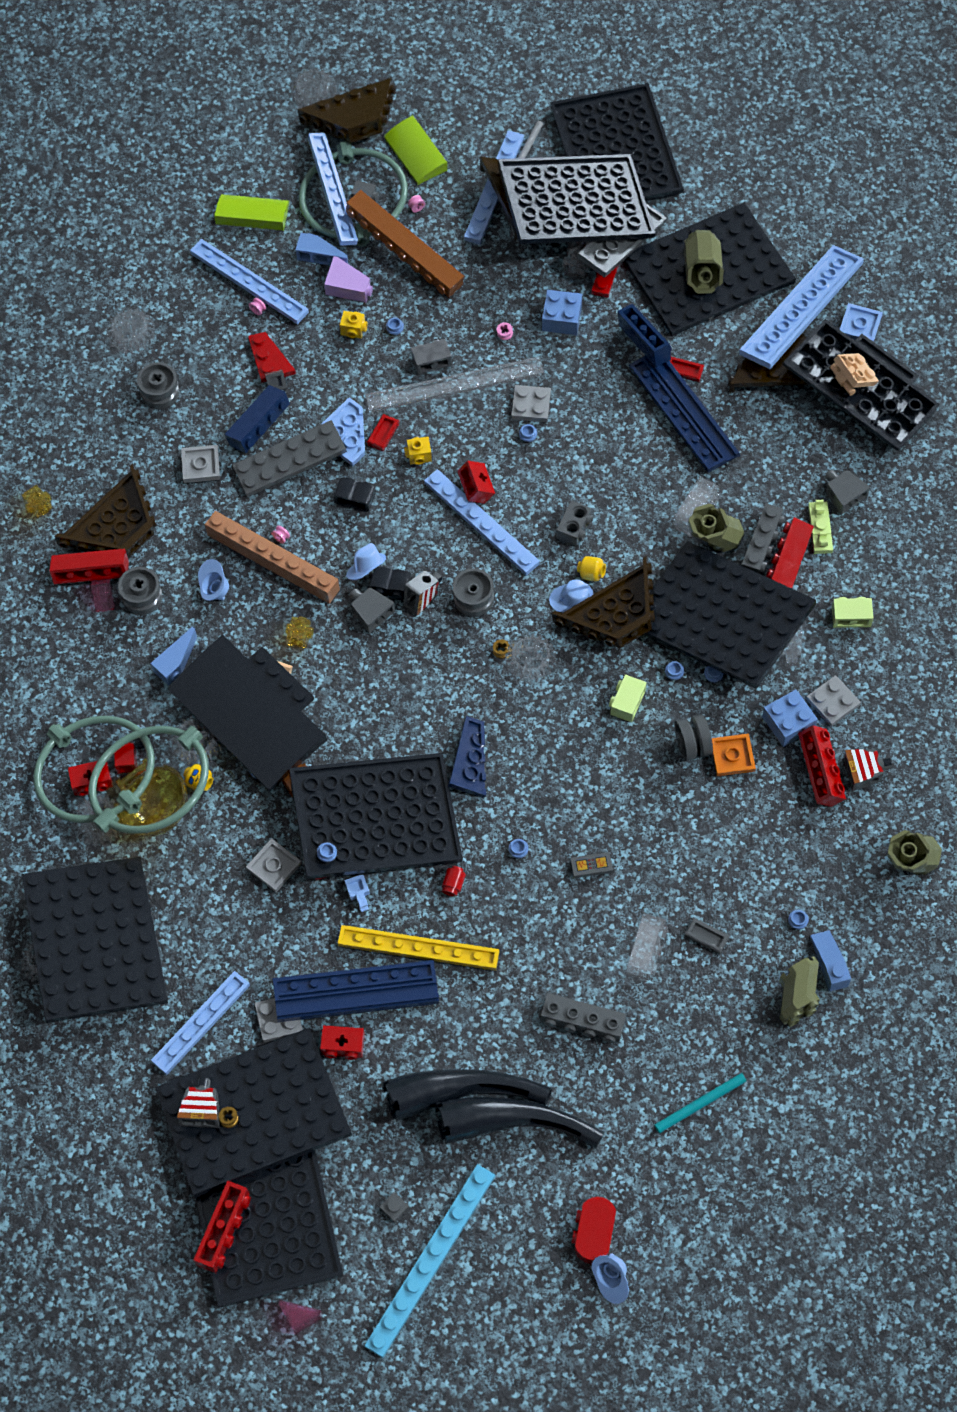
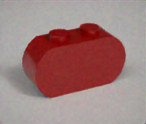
M592 1197L583 1203L582 1210H577L575 1222L579 1223L578 1231L574 1230L572 1243L575 1244V1252L578 1258L587 1264H592L596 1257L609 1255L616 1209L606 1198Z

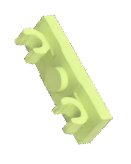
M823 500L809 502L810 524L814 526L811 533L814 554L833 553L828 503L823 502Z

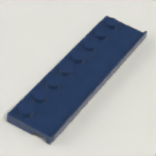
M644 356L629 364L631 372L707 473L736 457H740L739 451L670 361L655 367Z
M434 960L273 978L277 1022L439 1004Z

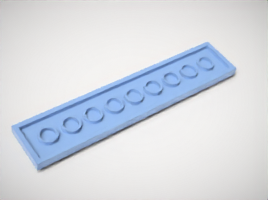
M833 245L740 348L739 355L771 369L862 266L864 259Z

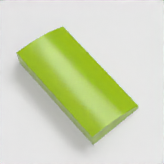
M413 115L397 124L384 135V139L418 185L447 171V161Z
M221 194L214 215L215 222L218 225L284 231L289 201Z

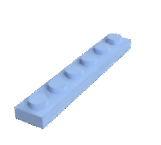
M234 971L151 1059L152 1063L168 1075L250 987L249 982Z

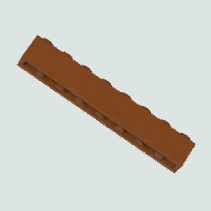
M362 190L358 191L346 202V212L350 218L358 221L363 229L370 231L375 239L383 242L388 250L395 252L400 260L407 262L416 273L419 272L441 294H445L449 298L463 285L464 275Z

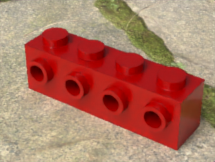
M795 517L790 522L785 523L782 532H784L783 538L781 537L777 543V548L779 549L771 560L773 566L772 569L768 570L766 577L789 588L793 587L814 528L813 525Z
M125 549L52 555L49 571L54 584L120 578L128 570L129 560Z
M812 725L799 732L798 735L816 803L832 807L846 799L845 789L839 775L840 770L836 764L835 752L832 749L829 732L825 728Z
M227 1181L195 1255L194 1262L196 1266L214 1273L217 1272L218 1268L221 1269L226 1259V1256H224L225 1251L232 1246L234 1240L233 1232L235 1228L238 1229L243 1218L241 1216L244 1208L247 1209L251 1200L246 1187Z

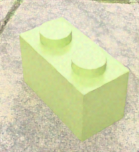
M839 597L834 599L832 604L833 628L871 627L873 622L872 598L857 597L847 599L846 597Z
M628 675L624 676L623 681L619 680L616 687L618 692L616 696H612L609 703L611 715L632 722L646 692L647 682Z

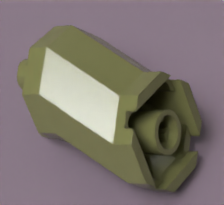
M696 230L689 234L684 242L687 284L697 294L712 293L717 286L723 283L724 270L722 266L721 242L710 230Z
M712 504L695 507L692 516L688 520L692 535L708 542V545L715 551L725 552L736 549L744 536L740 520L727 515L721 508H714Z
M903 830L891 837L887 857L896 869L912 872L917 875H925L938 868L942 848L933 836L910 833V831Z
M814 956L811 959L805 958L792 965L788 969L790 973L787 976L783 973L779 978V983L783 987L780 1019L784 1025L788 1024L789 1027L796 1025L803 1016L810 1017L817 1011L816 1007L819 1005L820 999L815 992L819 962Z

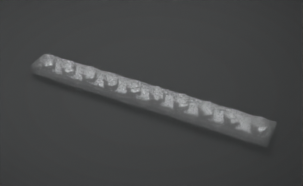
M539 356L365 394L369 413L537 377L544 375V370Z

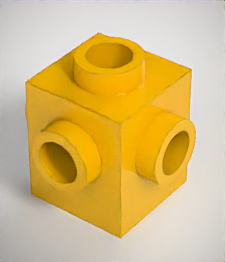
M343 311L340 322L341 335L362 339L363 332L367 331L368 322L365 321V315L359 312Z
M415 437L407 440V447H404L405 457L410 460V465L432 462L429 437Z

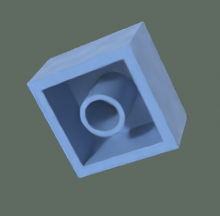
M547 290L542 317V331L577 335L582 309V294Z
M797 690L765 706L762 718L783 747L797 740L799 732L812 725L816 726L818 721Z

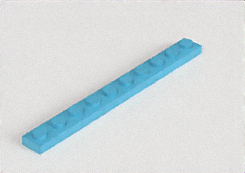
M477 1164L369 1337L365 1348L384 1358L493 1182L495 1174Z

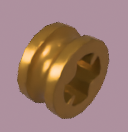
M503 639L495 641L493 644L494 656L499 659L506 658L510 653L509 643ZM499 646H500L501 648H504V647H505V651H502V650H499V651H498V647H499Z
M225 1107L219 1112V1120L223 1127L232 1128L237 1125L239 1118L234 1108ZM227 1114L228 1116H230V1114H232L233 1119L230 1121L229 1119L225 1121L224 1116Z

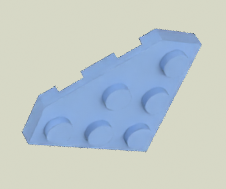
M348 398L323 423L330 420L333 421L347 450L346 453L339 456L354 466L365 455L363 408L351 398Z

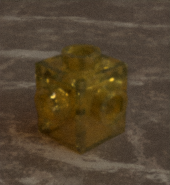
M37 484L22 494L24 506L29 514L33 513L39 518L52 509L50 502L52 498L47 491L43 492Z
M305 617L291 618V622L287 623L285 631L288 645L307 648L309 638L312 639L314 634V628L311 626L310 620Z

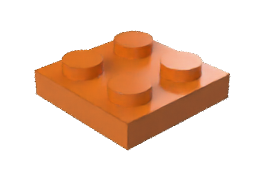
M749 733L712 738L713 759L717 776L755 772L756 767Z

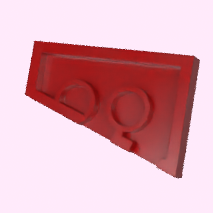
M266 332L248 336L261 383L267 382L266 373L283 370L284 377L296 374V370Z

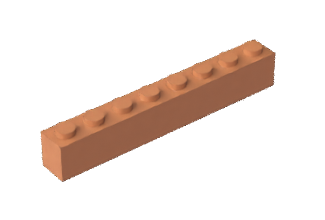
M215 511L205 523L207 535L325 602L330 604L339 592L340 587L337 578L221 513Z

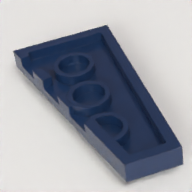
M468 716L464 718L448 787L481 798L486 796V772H484L485 730L483 721Z

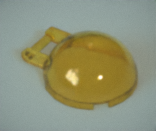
M147 758L143 759V763L122 780L119 778L116 781L121 791L130 790L133 793L137 789L145 774ZM165 764L163 765L164 767H155L147 788L139 797L142 802L140 810L136 814L130 815L124 810L117 815L120 819L118 823L130 826L148 825L166 819L177 812L188 801L187 788L181 775L173 767ZM182 818L163 829L133 835L157 837L172 830Z

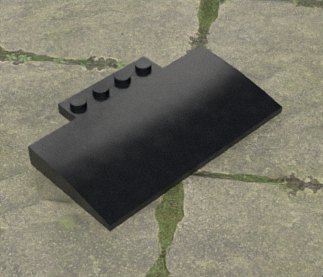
M826 319L782 364L896 451H899L920 430L940 405L913 384L918 379V374L864 334H861L854 341ZM859 353L865 358L868 367L874 371L878 382L875 386L854 388L856 392L850 396L846 389L840 386L830 366L835 363L833 359L837 355Z
M222 634L167 688L269 791L289 775V768L298 767L327 741L326 734L302 712L314 700V696L263 647L250 658H247Z

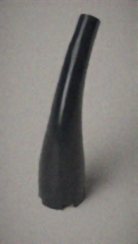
M475 1069L422 1071L398 1076L382 1082L383 1093L388 1092L386 1094L388 1110L392 1118L396 1119V1122L432 1109L436 1103L475 1094H509L547 1105L552 1092L551 1087L526 1078L501 1072Z
M470 1097L452 1099L435 1104V1112L440 1111L437 1124L445 1144L520 1126H536L562 1131L579 1138V1141L595 1149L604 1135V1131L576 1116L559 1109L524 1100Z

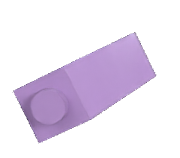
M333 257L324 284L326 295L366 303L368 296H371L373 286L370 285V278L340 258Z

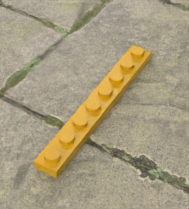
M341 925L338 946L423 960H434L436 962L494 971L497 969L499 949Z

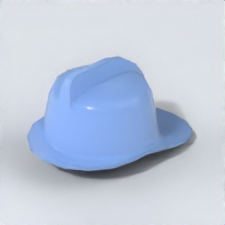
M373 543L360 548L355 552L354 565L349 568L346 577L349 580L363 578L373 569L384 563L386 556L379 553Z
M209 559L201 565L198 572L201 596L207 601L225 600V595L229 590L228 580L224 577L221 563L217 560Z
M581 580L569 581L567 584L559 586L552 591L549 598L550 605L557 612L563 613L592 596L593 590Z
M613 1253L608 1256L596 1257L592 1262V1271L602 1296L614 1304L624 1302L629 1294L625 1263Z

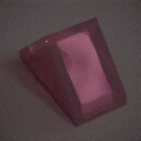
M112 579L92 581L91 589L96 612L115 610Z
M282 1300L279 1301V1306L295 1335L322 1319L323 1314L321 1310Z

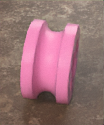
M415 195L408 201V206L416 213L424 208L425 202L420 195Z
M254 298L253 302L249 303L250 310L256 315H261L262 311L266 310L265 304L258 298Z
M504 322L497 326V335L500 339L508 340L513 336L511 324ZM508 329V333L505 332V334H503L502 330Z
M280 525L276 527V531H272V536L282 544L290 537L289 532Z

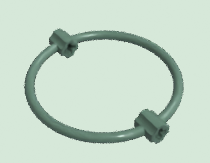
M346 141L340 142L337 145V152L332 153L333 160L339 158L340 163L346 165L354 160L353 155H366L382 160L395 171L400 181L401 194L399 202L391 215L397 218L404 208L408 192L406 177L402 169L393 159L381 152L366 148H352L351 143ZM313 165L305 175L300 186V210L305 220L316 231L328 237L338 239L336 231L329 230L317 223L307 209L305 200L306 190L310 180L317 172L316 165ZM356 224L354 229L358 238L357 245L364 247L370 243L369 236H372V233L367 229H363L360 224Z
M115 716L84 718L65 728L60 724H53L47 733L50 740L38 756L34 769V788L41 804L50 813L63 820L76 823L93 822L97 818L95 814L76 815L67 813L55 807L46 797L42 788L41 775L48 754L55 745L59 748L67 747L72 739L70 733L88 725L110 723L123 726L132 732L141 728L126 719ZM147 735L140 737L147 755L144 777L133 793L130 790H123L119 793L116 800L119 805L111 809L116 815L124 810L129 815L136 814L142 805L139 797L143 794L151 780L155 764L153 746Z
M152 726L131 732L112 744L96 763L89 781V801L97 816L93 823L103 833L112 828L123 833L141 834L163 829L187 814L201 797L208 779V758L203 746L199 742L203 738L202 734L194 726H190L186 731L170 726ZM160 733L178 736L177 741L187 751H190L193 747L195 748L201 763L200 779L193 795L177 812L153 824L130 826L118 823L120 819L110 808L102 811L96 794L99 775L109 758L125 744L146 735Z

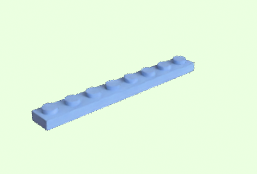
M507 131L496 159L516 158L523 143L524 134ZM489 179L485 184L468 225L464 241L481 245L499 199Z
M309 133L308 142L340 246L357 245L358 238L352 219L346 212V199L325 133Z
M203 239L190 250L191 255L297 325L309 313L308 308Z
M438 469L424 480V484L526 576L540 564V561L475 502H469L465 493Z

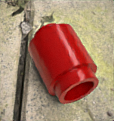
M458 866L447 868L441 886L444 894L457 897V894L461 892L466 877L462 868Z

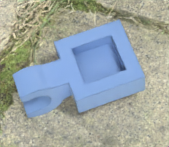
M364 875L344 880L350 899H357L361 912L369 910L365 896L369 895L370 892Z

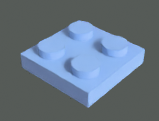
M848 303L840 330L854 340L861 334H864L874 342L883 312Z

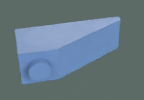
M300 233L296 247L297 260L331 266L333 257L336 256L348 264V256L318 235Z
M193 627L150 663L153 672L168 686L184 671L197 639L196 631Z
M830 930L810 935L829 992L848 987L851 977L846 962Z

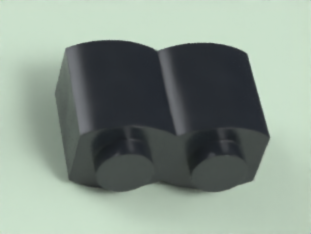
M350 477L340 478L334 494V503L369 512L376 494L375 486L369 482H356Z
M376 567L373 572L370 588L383 596H391L393 599L402 600L404 599L405 584L412 580V575L404 570Z

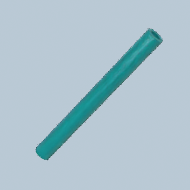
M742 1073L738 1074L654 1124L656 1131L660 1134L747 1082L745 1076Z

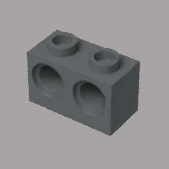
M571 500L556 530V539L577 547L579 541H583L585 537L586 527H590L593 521V516H591L592 508Z

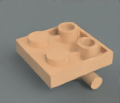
M859 353L837 355L833 359L835 363L830 366L836 375V380L841 387L846 389L850 396L856 392L854 388L875 386L878 382L874 371L868 367L865 358Z

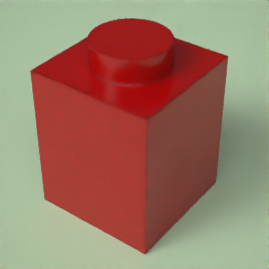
M127 743L114 753L115 768L118 774L137 772V757L134 743Z

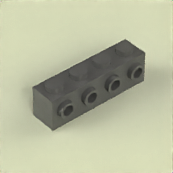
M768 503L765 504L742 562L743 567L759 574L765 572L767 566L766 558H770L773 547L771 545L777 541L779 535L778 527H782L785 519L782 516L783 508Z
M547 993L541 1013V1022H544L546 1026L563 1027L565 1031L571 1033L578 1031L589 1038L600 1037L608 1043H620L626 1021L625 1013Z

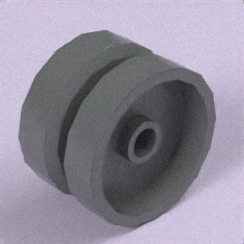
M155 362L146 365L140 370L137 383L141 398L146 405L155 409H164L177 401L180 394L176 373L171 366L166 363Z
M134 567L124 572L120 577L118 583L119 593L123 605L129 612L145 615L159 607L163 594L158 576L154 571L147 567Z
M472 568L460 572L455 577L453 582V600L456 609L463 615L477 617L487 613L492 608L494 603V586L489 574L484 570Z
M703 714L691 716L690 722L686 718L675 720L676 739L680 753L685 761L696 759L697 752L701 757L713 754L712 738Z

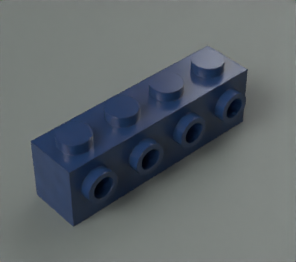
M633 303L617 311L619 327L655 367L671 360V345Z
M268 385L225 433L230 447L247 453L254 446L257 440L290 405L285 391Z

